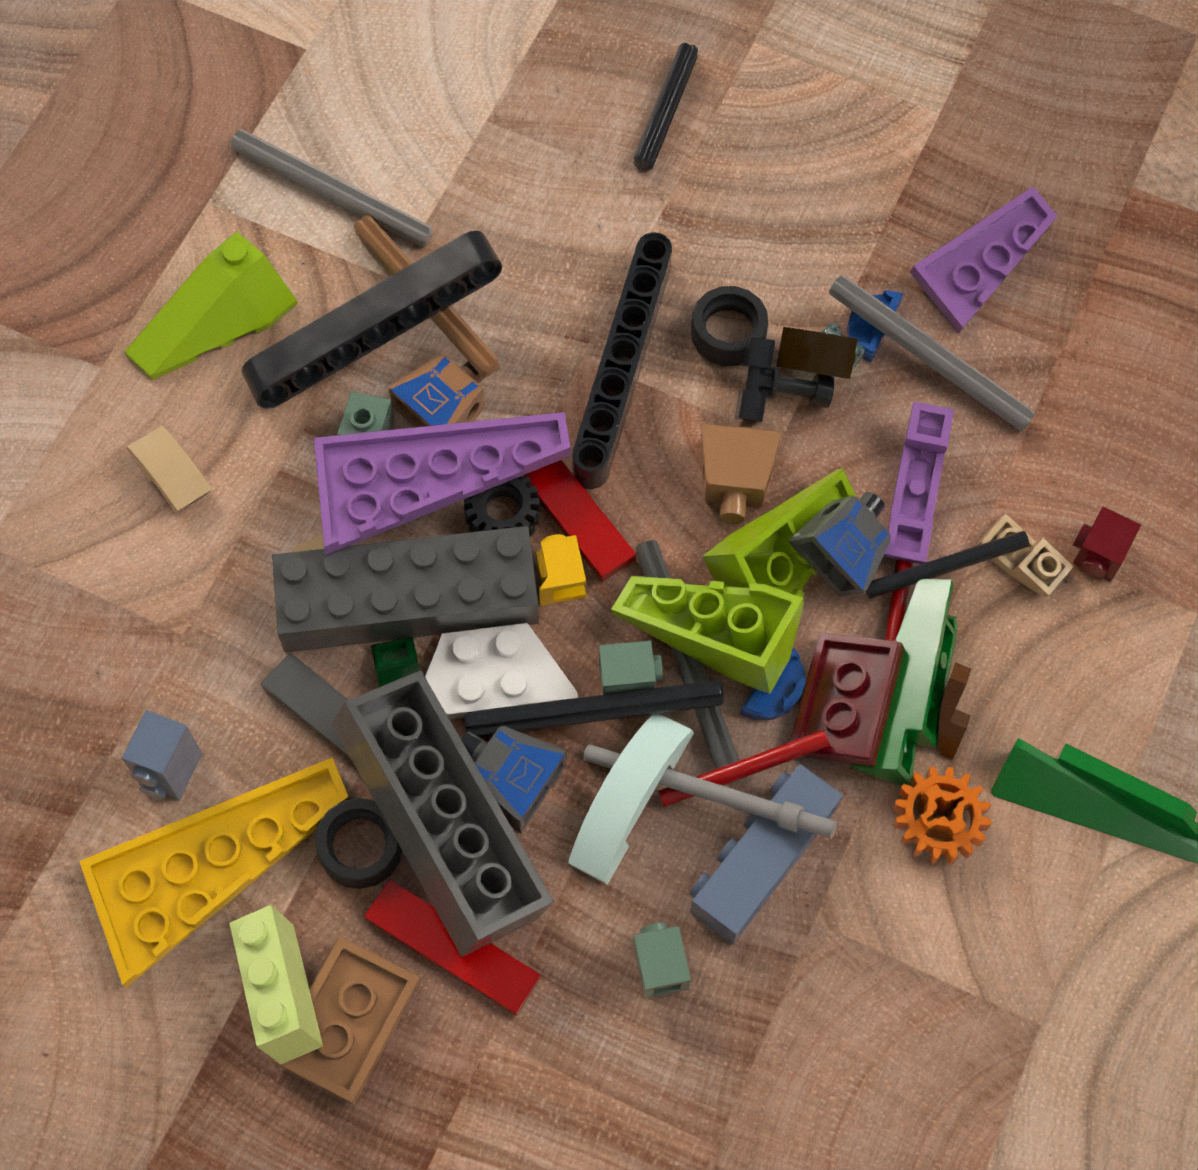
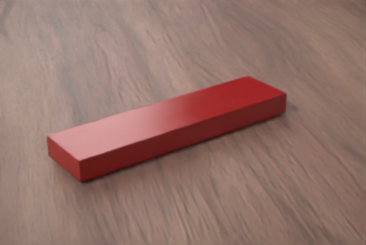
M562 460L521 476V479L526 475L531 479L532 486L535 485L538 490L540 504L565 536L576 535L580 555L602 582L636 560L635 551Z
M390 879L364 915L365 921L515 1016L518 1015L541 979V974L492 943L461 957L435 908Z

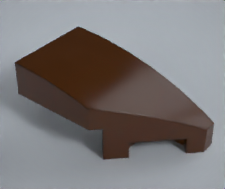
M956 662L944 692L938 732L940 753L952 760L971 715L957 710L956 707L972 669Z

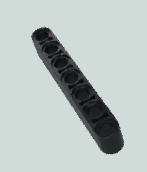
M481 231L467 232L246 361L242 366L241 372L257 405L268 409L288 401L491 283L500 275L502 263L485 234Z
M647 233L639 239L575 441L572 454V474L585 489L599 488L606 483L609 477L668 282L671 268L672 244L661 233ZM648 257H658L660 259L651 260ZM646 289L651 292L640 293L637 290ZM633 322L640 324V326L630 327L626 324ZM619 356H626L630 358V360L619 361L615 358ZM609 390H615L620 392L621 394L617 396H609L606 395L605 392ZM606 425L610 429L603 432L595 430L594 427ZM594 460L597 461L599 465L592 468L586 467L582 463L584 461Z

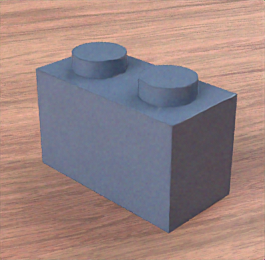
M146 710L122 756V760L131 771V778L139 783V790L157 800L163 801L168 796L180 801L202 756V752L187 725Z

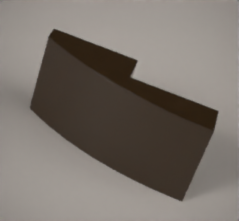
M783 327L776 367L851 379L852 368L856 359L855 351L858 338Z

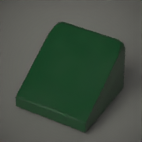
M413 637L371 645L379 687L420 671Z

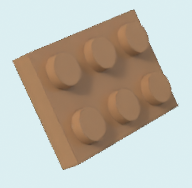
M339 936L310 988L323 1047L284 1064H279L273 1058H271V1062L332 1095L355 1105L421 982L420 976Z

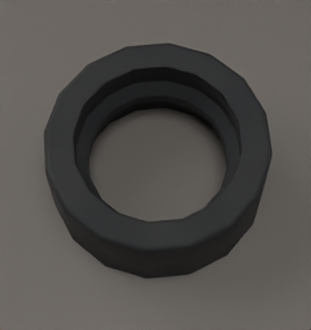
M720 286L706 292L697 301L692 313V342L698 353L709 362L721 366H739L744 362L747 338L739 342H725L716 339L706 329L708 317L723 310H733L742 313L753 324V331L749 337L766 339L768 313L761 299L750 290L737 286Z
M355 798L342 801L328 810L318 824L315 837L317 856L330 878L343 886L358 889L376 886L390 877L400 862L402 849L374 800ZM360 818L369 819L378 824L384 832L386 840L384 852L379 860L369 867L360 869L347 867L339 862L334 854V836L338 829L348 821Z

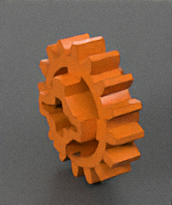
M933 766L929 768L926 779L916 772L910 780L912 787L906 784L902 785L898 794L903 799L896 800L893 805V811L902 815L895 819L893 827L905 829L906 832L900 840L902 845L912 841L917 845L913 853L915 857L920 856L923 851H927L930 853L929 858L932 864L937 862L940 855H945L949 865L954 864L958 851L967 859L974 852L972 844L980 847L986 839V836L981 831H987L992 820L982 815L988 812L991 804L986 801L979 802L978 797L983 791L982 786L972 789L967 786L970 779L969 774L966 773L958 780L954 778L953 767H948L944 776H939L938 771ZM917 799L919 801L918 807L922 813L919 819L915 821L913 805ZM951 810H953L949 819L943 816L939 819L934 818L933 820H931L935 811L938 814H942L944 812L948 813ZM967 810L970 814L968 832L965 830L967 825L962 819L964 812ZM932 838L942 839L944 842L937 841Z

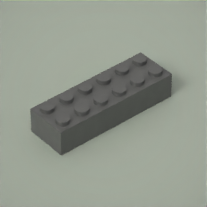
M528 526L353 545L325 555V549L272 554L277 634L284 652L390 641L406 637L442 635L443 633L528 623L529 625L539 624L538 600Z
M420 670L344 702L332 725L461 957L537 920L552 905L554 900L422 671Z

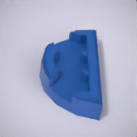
M886 290L883 291V294L872 296L896 312L904 294ZM851 310L847 326L848 337L858 338L856 353L871 363L885 334Z
M794 648L792 649L790 660L771 694L754 688L741 709V715L754 720H773L788 714L799 703L806 684V677L800 656Z

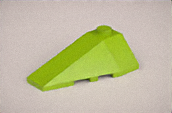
M236 231L205 257L124 353L149 378L154 380L197 361L198 355L218 346L224 349L233 345V340L252 331L258 334L269 329L294 308L298 302L266 256Z
M837 469L730 534L702 557L714 581H722L728 587L749 588L750 583L766 584L803 598L805 595L802 591L810 576L817 574V572L789 543V540L831 501L849 496L856 497L844 469Z
M631 576L611 611L613 615L726 677L771 694L790 660L804 606V598L766 584L750 583L749 588L728 587L722 581H710L709 585L684 584L682 579Z

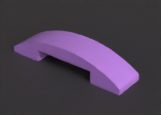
M913 402L887 529L890 533L891 541L884 557L917 564L926 563L933 527L932 520L944 456L949 442L954 409Z

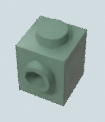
M351 391L337 435L391 430L394 422L391 400Z
M651 640L599 645L602 695L655 688L656 681H663L661 655H653Z
M655 923L642 927L640 929L641 934H636L633 937V950L644 999L689 990L691 978L679 926L668 928L667 923Z

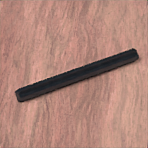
M713 680L468 712L465 715L466 732H471L478 737L494 735L500 726H506L522 732L715 707L724 704L723 686L721 681Z

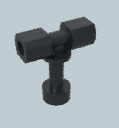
M749 337L747 338L743 366L748 367L745 390H739L735 419L758 423L763 422L766 398L773 399L776 392L809 397L811 406L828 408L834 393V377L815 374L813 380L808 381L779 376V368L771 366L775 341Z

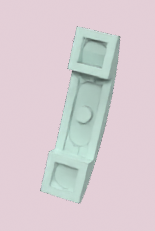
M653 714L641 726L622 751L599 789L574 843L568 861L570 866L608 885L629 848L626 842L628 835L666 769H674L694 734L692 729L660 714Z

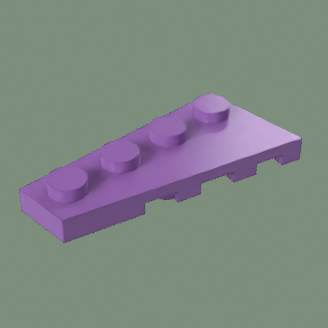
M1033 186L914 265L910 273L959 333L1057 218V215Z

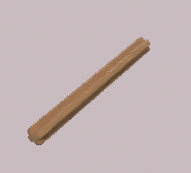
M364 215L361 220L355 221L356 235L392 275L413 264L371 216ZM452 306L430 317L481 376L489 377L492 373L498 371L500 365L497 356Z

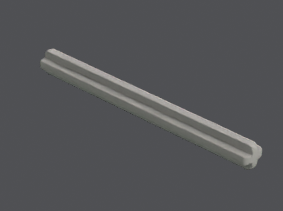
M243 129L237 130L231 138L230 143L234 151L362 217L364 215L371 216L379 226L420 247L426 246L433 233L430 225Z
M840 275L833 282L829 290V294L1015 428L1023 430L1031 422L1035 415L1034 410L849 278Z

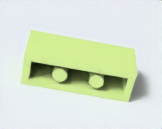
M272 905L230 922L257 1047L279 1064H284L323 1047L294 925Z

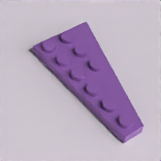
M565 412L314 438L325 555L569 457L570 442Z

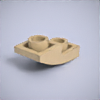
M163 425L127 446V450L149 482L153 481L175 514L211 492V486L199 469Z
M1004 514L975 546L1024 530L1011 517ZM1027 532L1030 543L1029 547L990 559L1010 576L1044 597L1049 596L1074 567L1044 538L1036 542Z

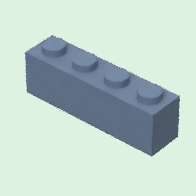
M801 764L797 766L791 775L784 771L770 790V793L774 795L771 801L782 805L785 801L804 806L805 812L830 819L836 812L843 797L841 793ZM750 813L743 824L748 829L739 842L732 838L718 855L716 860L721 865L714 874L709 876L707 873H704L691 889L689 895L694 899L692 900L690 912L731 944H734L813 842L817 834L801 829L795 833L778 827V822Z

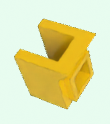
M556 534L544 538L541 541V550L536 551V564L541 588L539 589L540 606L586 598L584 586L586 585V577L576 535L566 537L565 535Z

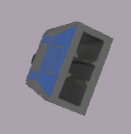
M865 492L860 499L855 496H849L833 500L823 507L789 540V543L839 597L865 593L869 588L891 541L890 533L877 520L885 508V504L879 496L871 492Z
M500 726L488 743L473 733L467 732L461 739L509 824L515 830L522 833L567 766L566 751L506 726Z

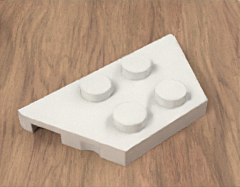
M528 623L443 633L425 676L449 720L465 718L468 712L578 698L576 689Z

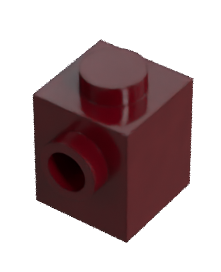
M1103 506L1092 527L1084 523L1072 546L1080 550L1073 564L1081 567L1091 577L1104 578L1111 582L1121 567L1141 524Z

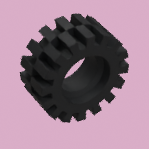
M527 475L523 479H521V476L464 499L466 523L469 524L470 532L528 526L529 535L532 536L535 532V524H539L540 503L538 490L535 485L532 486L531 479ZM501 496L510 497L518 504V511L509 519H493L486 511L489 501Z

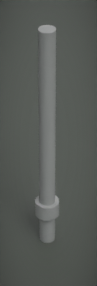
M589 744L585 749L583 759L584 761L612 769L621 754ZM668 768L658 783L662 786L778 822V827L795 833L801 829L832 839L836 832L837 821L805 812L804 806L785 801L782 805Z

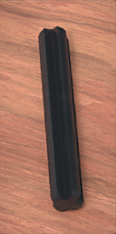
M684 42L677 49L634 154L633 163L637 168L649 171L655 164L698 58V48L695 45H689Z

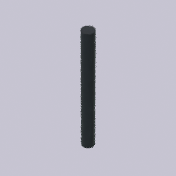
M1021 531L874 579L866 590V595L871 599L917 584L920 579H932L1027 548L1030 545L1028 536L1025 531Z

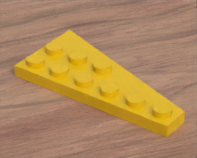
M333 757L79 861L119 977L125 988L129 987L317 830L318 824L328 810L342 801L350 800Z

